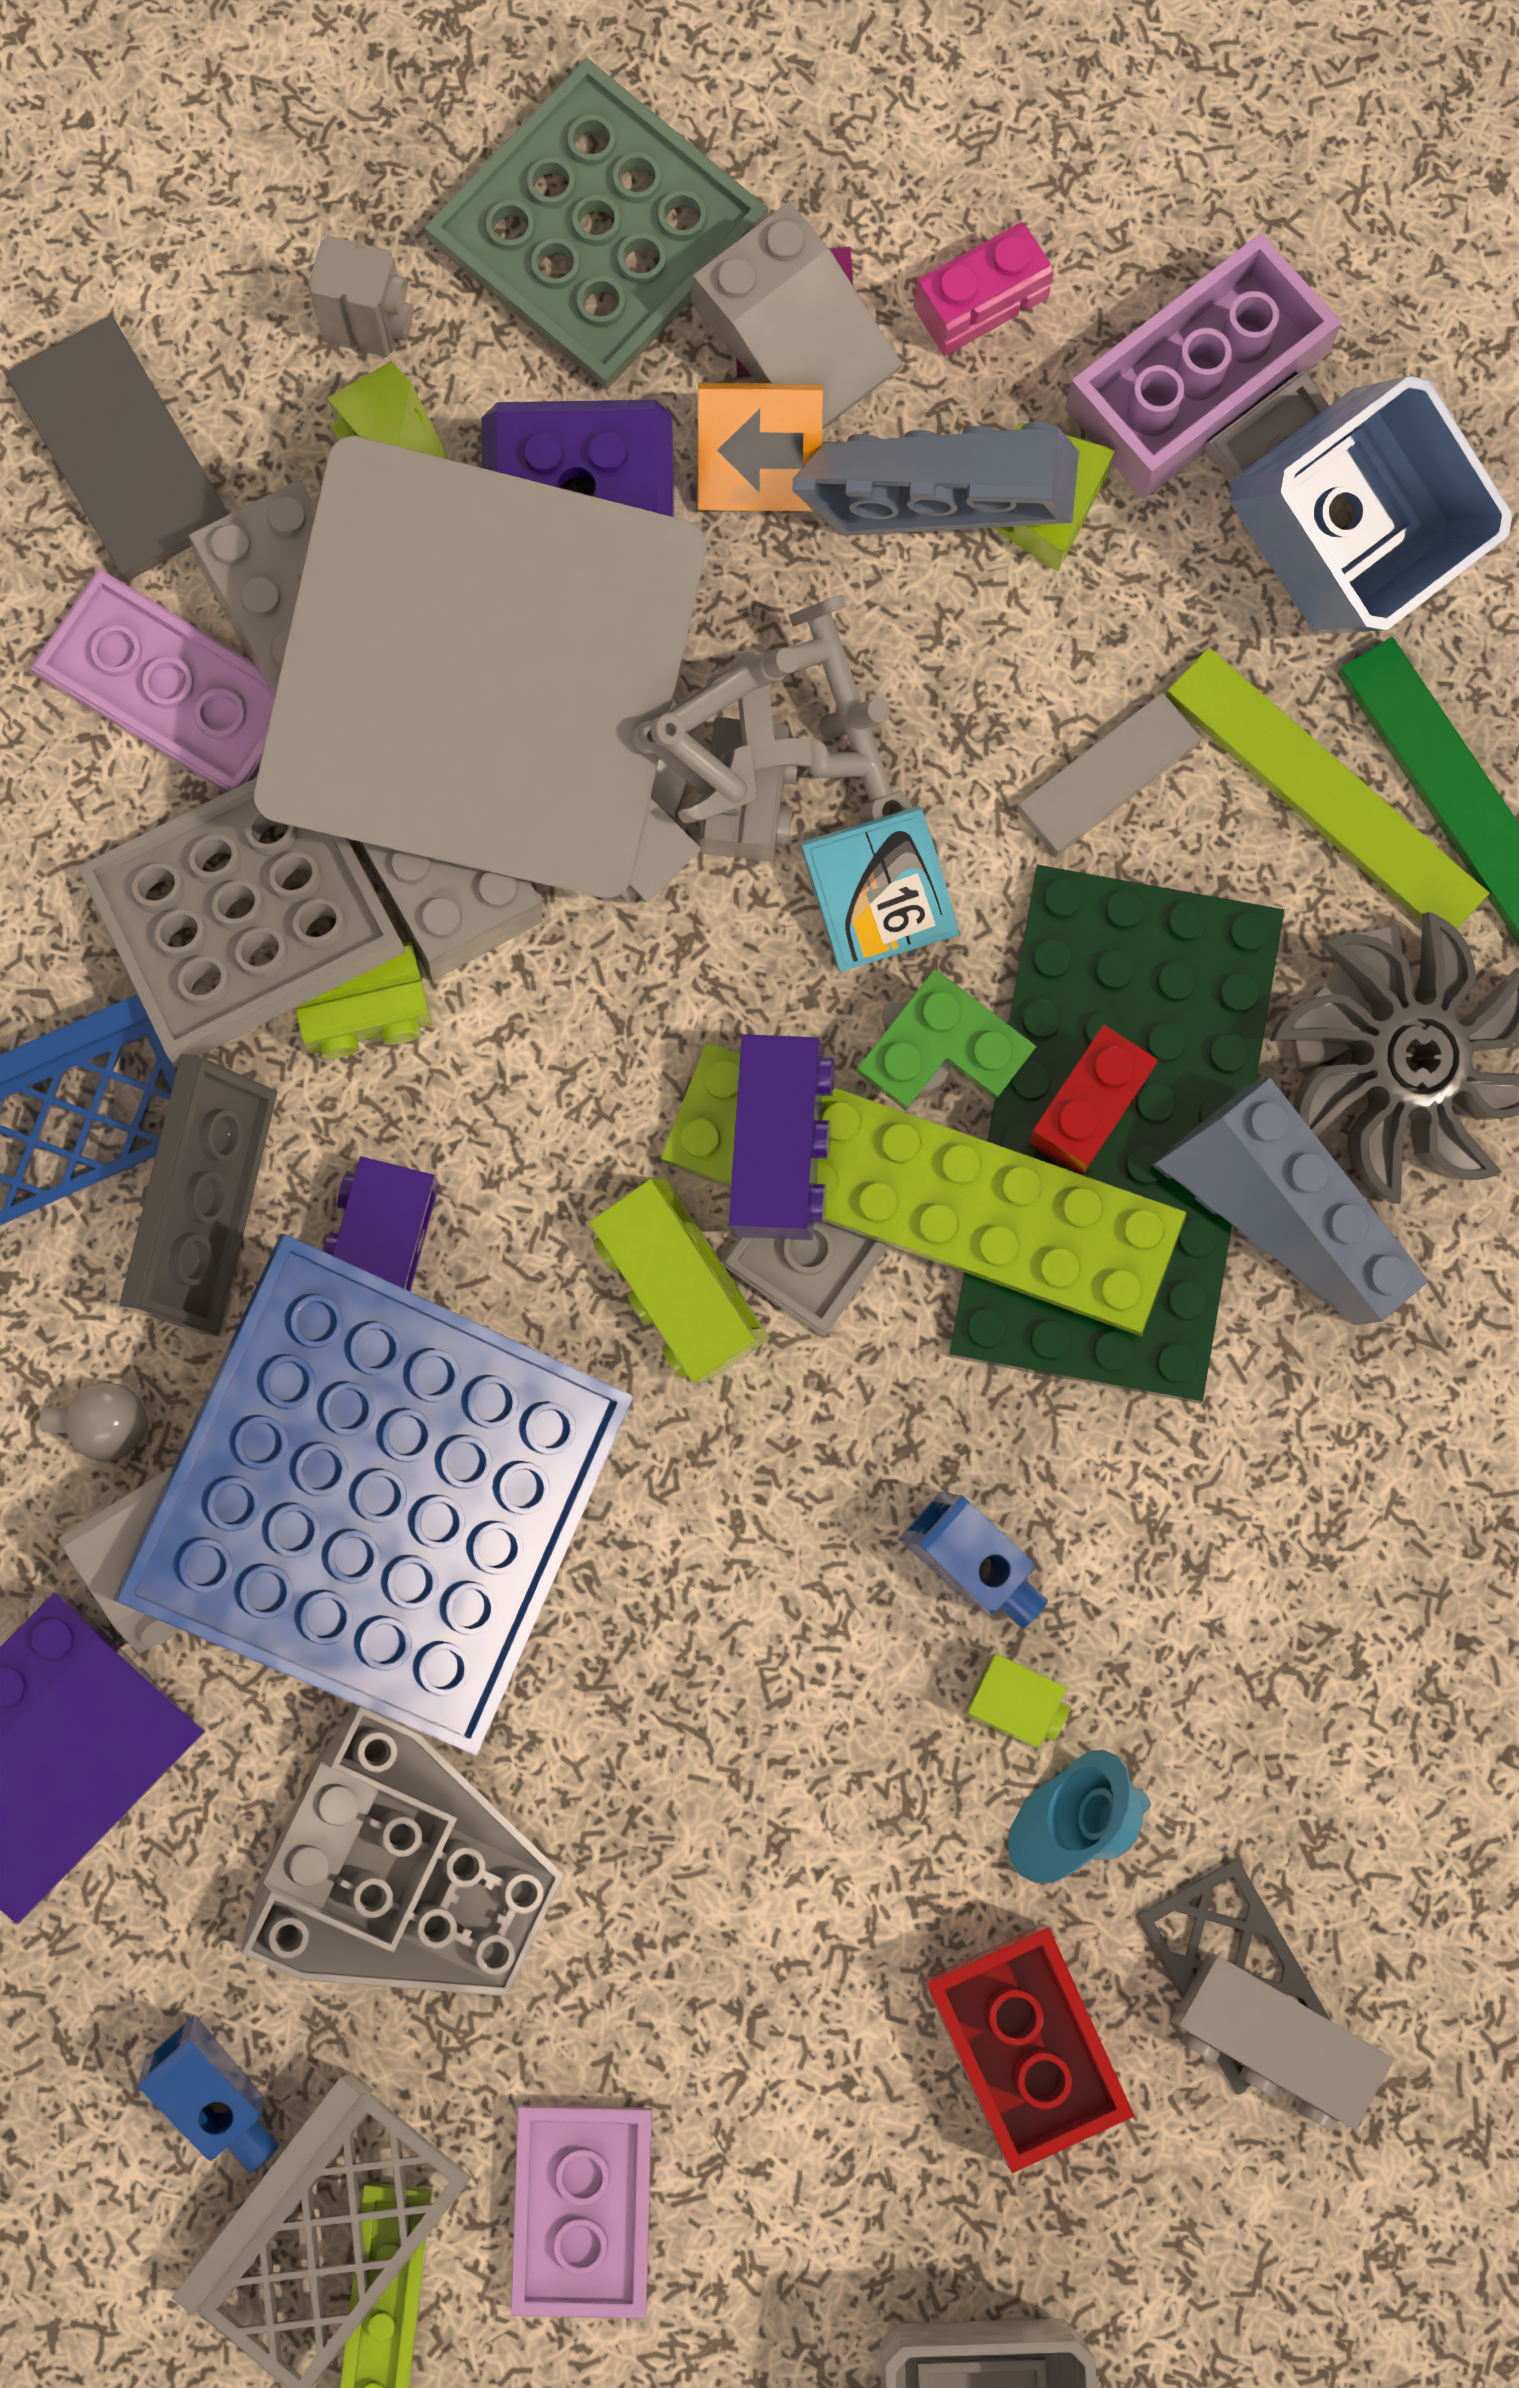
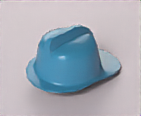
M1106 1750L1088 1751L1072 1762L1060 1774L1037 1789L1023 1803L1010 1827L1008 1838L1010 1861L1020 1876L1034 1883H1054L1071 1875L1090 1860L1118 1858L1129 1851L1137 1840L1143 1825V1814L1150 1808L1151 1802L1146 1793L1134 1787L1130 1781L1128 1769L1119 1756Z

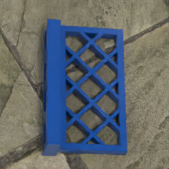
M138 994L0 1055V1113L6 1098L19 1092L43 1100L30 1136L0 1125V1133L27 1142L15 1177L0 1173V1181L11 1185L4 1206L0 1211V1226L156 1157L160 1137L140 1130L153 1094L170 1100L171 1093L156 1088L161 1072L163 1071L172 1091L177 1068H174L167 1057ZM147 1036L157 1058L148 1084L113 1072L123 1046ZM111 1052L105 1068L89 1063V1061ZM78 1066L102 1074L89 1110L55 1098L64 1073ZM52 1078L47 1094L31 1089V1087ZM111 1078L145 1091L132 1126L98 1114ZM52 1104L86 1116L73 1152L39 1140ZM95 1120L129 1133L120 1157L107 1164L82 1156ZM137 1136L154 1142L131 1152ZM36 1146L70 1159L60 1185L45 1190L23 1182ZM79 1162L95 1168L73 1178ZM20 1188L37 1194L14 1205Z

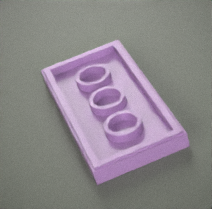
M98 568L31 665V672L224 792H228L254 779L259 771L274 703L266 683L255 664Z

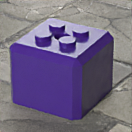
M657 400L497 402L481 417L482 468L558 488L570 478L583 477L591 481L595 486L593 497L675 517L672 414Z

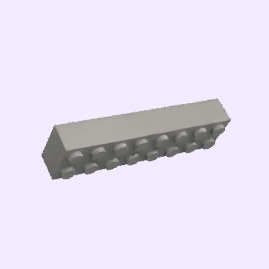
M300 479L189 534L194 557L199 569L248 656L265 681L273 700L275 699L316 513V506ZM353 840L408 940L413 943L416 954L432 981L542 923V902L530 881Z

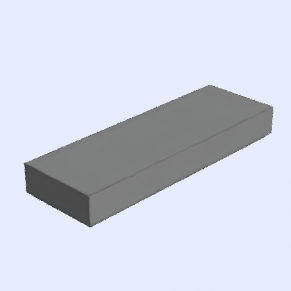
M1161 692L1021 801L1017 806V811L1053 855L1057 857L1198 747L1202 738L1166 695Z

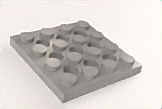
M257 777L77 866L165 1053L174 1068L178 1067L181 1054L200 1056L406 952L348 839L274 822L265 818L258 811L254 802V789ZM276 825L288 827L286 834L280 840L270 844L259 842L260 836L268 828ZM220 853L231 855L230 861L224 868L215 872H205L202 870L205 862L210 857ZM297 871H309L312 873L310 880L301 888L295 890L282 888L285 879L292 873ZM164 881L174 882L172 891L166 897L154 901L146 899L148 891L154 885ZM242 899L255 901L253 908L245 916L235 919L225 917L228 908L236 901ZM323 917L336 919L334 927L327 934L319 937L306 935L308 927L315 920ZM188 927L197 929L196 936L187 945L182 947L168 946L172 935L180 929ZM264 946L278 947L277 955L269 963L261 966L248 964L251 955L257 949ZM211 974L221 976L219 984L211 992L204 995H194L191 993L193 985L201 977Z

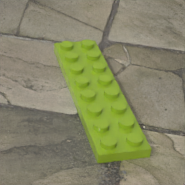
M706 1042L660 1158L665 1164L730 1188L740 1053ZM835 1087L832 1096H822L821 1120H830L831 1124L829 1158L818 1159L816 1184H826L827 1188L824 1222L1142 1336L1186 1218L1185 1211Z

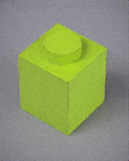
M995 1653L991 1655L964 1714L1033 1748H1040L1044 1737L1054 1742L1056 1741L1071 1706L1061 1702L1067 1687Z

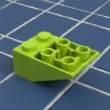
M392 361L327 398L337 417L336 421L329 424L336 441L348 436H359L449 459L411 381Z

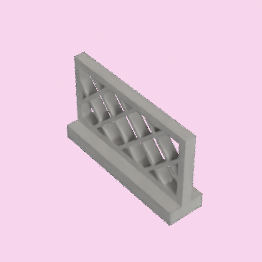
M354 2073L340 2077L171 2297L191 2315L197 2312L286 2388H313L472 2178L454 2161L372 2095L373 2089ZM368 2114L389 2130L392 2159L356 2163L354 2133ZM401 2141L418 2155L403 2157ZM342 2148H344L345 2165L329 2166ZM429 2163L450 2181L434 2203L408 2206L404 2166ZM393 2167L397 2207L361 2212L357 2172ZM346 2173L350 2213L315 2218L313 2186L321 2176ZM302 2202L303 2219L287 2221ZM425 2213L411 2232L409 2215ZM398 2216L400 2248L392 2258L366 2261L362 2221ZM351 2222L355 2262L320 2266L316 2227ZM304 2228L308 2268L273 2272L271 2241L279 2231ZM260 2257L261 2274L245 2276ZM384 2268L369 2287L367 2270ZM356 2272L359 2302L350 2313L325 2316L321 2276ZM309 2277L313 2317L278 2321L274 2282ZM262 2283L266 2323L243 2326L222 2308L237 2286ZM341 2324L327 2343L326 2325ZM314 2327L317 2357L303 2376H301L281 2358L279 2331ZM267 2333L268 2347L253 2334Z

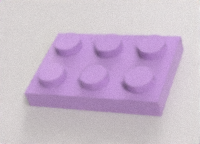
M518 2106L511 2316L646 2319L652 2108Z

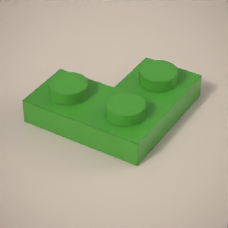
M934 969L855 1072L905 1111L944 1061L993 1099H996L1037 1046L937 969Z

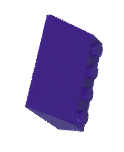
M53 1593L0 1647V1910L16 1924H20L205 1733L69 1596Z

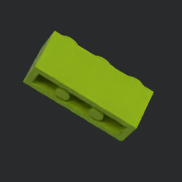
M649 1179L589 1221L598 1236L593 1240V1245L598 1255L612 1271L615 1272L618 1269L621 1271L632 1289L627 1294L632 1308L647 1325L655 1324L667 1343L662 1347V1352L671 1368L679 1377L684 1379L688 1376L693 1384L709 1381L771 1339L668 1179Z

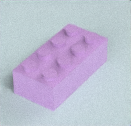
M1259 233L1073 378L1065 410L1095 444L1115 450L1112 464L1138 494L1145 499L1205 452L1206 449L1203 446L1211 438L1297 372L1303 369L1308 371L1327 356L1332 349L1342 323L1262 233Z

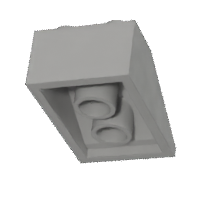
M790 201L692 276L690 302L757 383L823 384L822 430L902 368L901 361L828 246Z

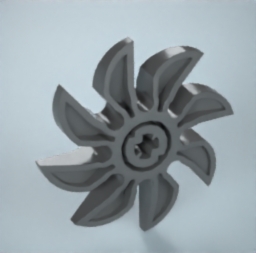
M1431 912L1422 913L1420 975L1415 991L1416 998H1414L1412 992L1413 981L1409 960L1391 944L1376 937L1360 934L1342 935L1323 941L1321 943L1322 946L1357 984L1365 1001L1370 1004L1372 1017L1367 1010L1349 996L1335 994L1302 1001L1290 1008L1281 1017L1273 1030L1270 1041H1325L1334 1044L1342 1043L1350 1047L1352 1051V1061L1350 1064L1314 1068L1304 1078L1297 1090L1293 1107L1318 1138L1350 1104L1366 1094L1368 1108L1365 1112L1361 1113L1348 1132L1349 1155L1356 1173L1369 1190L1378 1197L1393 1204H1401L1403 1143L1408 1127V1116L1411 1122L1410 1132L1414 1154L1434 1172L1456 1180L1487 1179L1502 1173L1468 1134L1460 1118L1452 1109V1100L1472 1117L1479 1120L1504 1119L1519 1115V1075L1478 1072L1472 1065L1474 1051L1509 1048L1519 1038V967L1515 968L1473 1012L1458 1021L1455 1014L1456 1007L1459 1003L1463 1002L1476 983V969L1473 956L1466 941L1457 929L1444 918ZM1407 1047H1413L1417 1053V1058L1411 1059V1062L1417 1063L1416 1069H1410L1406 1063V1058L1413 1056L1411 1053L1406 1052Z

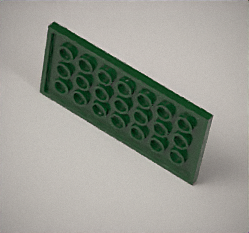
M1037 864L1008 1020L1009 1026L1037 1047L1001 1094L994 1099L987 1142L1061 1167L1028 1146L1027 1143L1034 1128L1102 1026L1105 1025L1158 1059V1061L1083 1176L1185 1211L1186 1218L1142 1336L963 1272L948 1357L1198 1404L1203 1402L1232 1224L1219 1214L1211 1213L1194 1199L1195 1195L1174 1178L1168 1179L1151 1164L1245 1086L1256 1083L1285 909Z

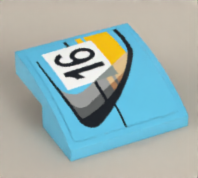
M920 806L800 842L814 898L820 907L833 959L839 972L959 936L945 880L927 822Z

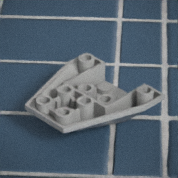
M358 1705L317 1757L258 1881L240 1952L298 1979L307 1981L508 1996L564 1874L419 1733Z

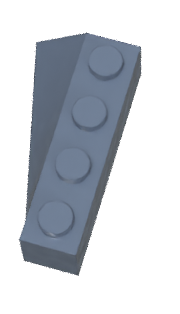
M1029 422L1022 425L1021 430L997 431L985 426H971L965 428L962 434L938 435L926 430H913L905 433L904 438L881 439L869 434H855L849 436L845 442L824 443L793 478L792 491L839 535L845 536L1072 523L1079 451L1059 427L1045 422Z
M1271 1078L1245 1086L1151 1164L1168 1179L1174 1178L1195 1195L1194 1199L1211 1213L1219 1214L1245 1234L1246 1237L1244 1239L1263 1254H1270L1292 1271L1291 1276L1353 1325L1384 1321L1429 1282Z

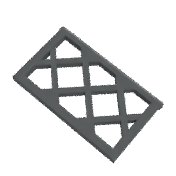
M1238 1858L1148 1910L1143 1909L1136 1913L1137 1921L1182 2000L1190 1987L1189 1983L1193 1968L1199 1969L1203 1963L1202 1960L1196 1959L1205 1920L1242 1930L1234 1965L1243 1970L1252 1934L1267 1937L1284 1966L1280 1982L1258 1976L1255 1977L1287 1996L1290 1995L1303 1999L1307 2008L1330 2020ZM1233 1877L1248 1903L1245 1921L1208 1911L1214 1887ZM1200 1896L1198 1908L1186 1905ZM1173 1911L1195 1917L1186 1955L1170 1951L1154 1922ZM1221 2052L1217 2062L1235 2093L1238 2095L1244 2093L1251 2084L1238 2077L1240 2073L1232 2058Z

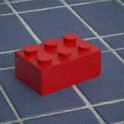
M1044 1924L1038 1925L923 1979L1005 2164L1012 2174L1135 2116L1048 1926Z

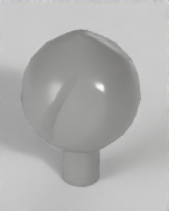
M100 1383L87 1387L72 1400L69 1408L44 1407L39 1419L40 1428L43 1432L67 1433L70 1441L79 1452L88 1458L99 1461L118 1460L128 1455L139 1444L148 1428V1418L139 1398L129 1389L113 1383Z

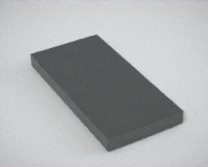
M112 315L4 373L125 583L190 548L189 534L229 515Z
M180 1055L119 1306L197 1333L219 1336L277 1097L276 1090L198 1055Z

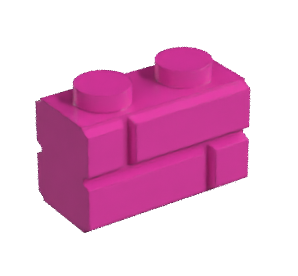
M1020 222L917 279L913 307L945 357L1018 316L1020 308L1027 311L1047 300L1054 270L1026 224Z

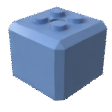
M1413 376L1400 377L1351 389L1235 477L1232 481L1229 500L1313 631L1330 634L1388 630L1509 537L1513 515L1430 380ZM1338 494L1345 496L1353 507L1352 521L1344 530L1334 526L1329 517L1330 503Z

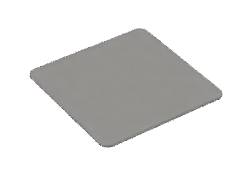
M348 436L340 439L332 446L327 458L254 789V802L258 811L265 818L282 824L600 898L619 896L628 888L632 879L659 761L655 754H645L636 748L633 742V732L639 724L654 720L671 709L707 551L704 533L694 523L679 518L359 436ZM648 732L647 738L650 742H652V735Z

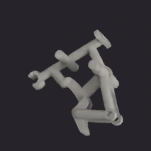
M842 595L789 614L793 627L808 622L813 636L812 640L789 648L768 650L763 653L755 650L745 651L737 655L729 666L722 668L717 674L709 677L706 687L656 719L643 722L634 729L633 742L639 751L645 754H655L702 794L696 802L677 811L682 822L686 824L698 822L751 803L756 798L754 772L778 766L808 767L810 774L816 778L861 777L869 802L862 804L860 810L862 823L883 817L882 809L884 805L889 808L891 814L913 808L911 801L904 793L900 791L892 792L870 728L888 719L890 714L887 702L880 698L861 702L831 613L846 607ZM822 663L838 711L825 715L821 719L820 731L828 739L847 735L852 752L829 753L824 743L813 739L786 738L775 740L770 699V687L772 684L782 680L786 675ZM738 700L743 746L722 753L720 761L691 737L688 732ZM648 732L652 735V742H650L647 738Z

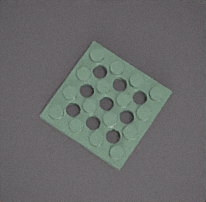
M586 58L424 227L426 239L604 389L608 390L690 302L692 276L768 217V207L601 68ZM590 131L599 132L609 140L607 147L596 154H587L580 151L575 143L582 134ZM633 169H643L654 178L653 184L641 192L627 190L620 183V180L626 172ZM547 174L561 175L569 183L562 194L554 197L540 194L535 189V184L542 176ZM684 206L695 210L700 219L692 228L678 230L667 223L665 219L667 214L676 207ZM595 211L604 212L613 219L614 223L603 234H589L580 226L582 218L588 213ZM508 216L519 217L528 225L526 232L521 237L513 240L499 237L494 232V228L501 219ZM647 249L657 255L659 263L649 272L637 273L627 267L625 260L633 251ZM552 254L564 255L573 262L570 272L559 278H551L544 275L540 271L539 266L544 258ZM597 292L610 293L619 302L615 311L606 316L591 314L586 310L584 304L592 294Z

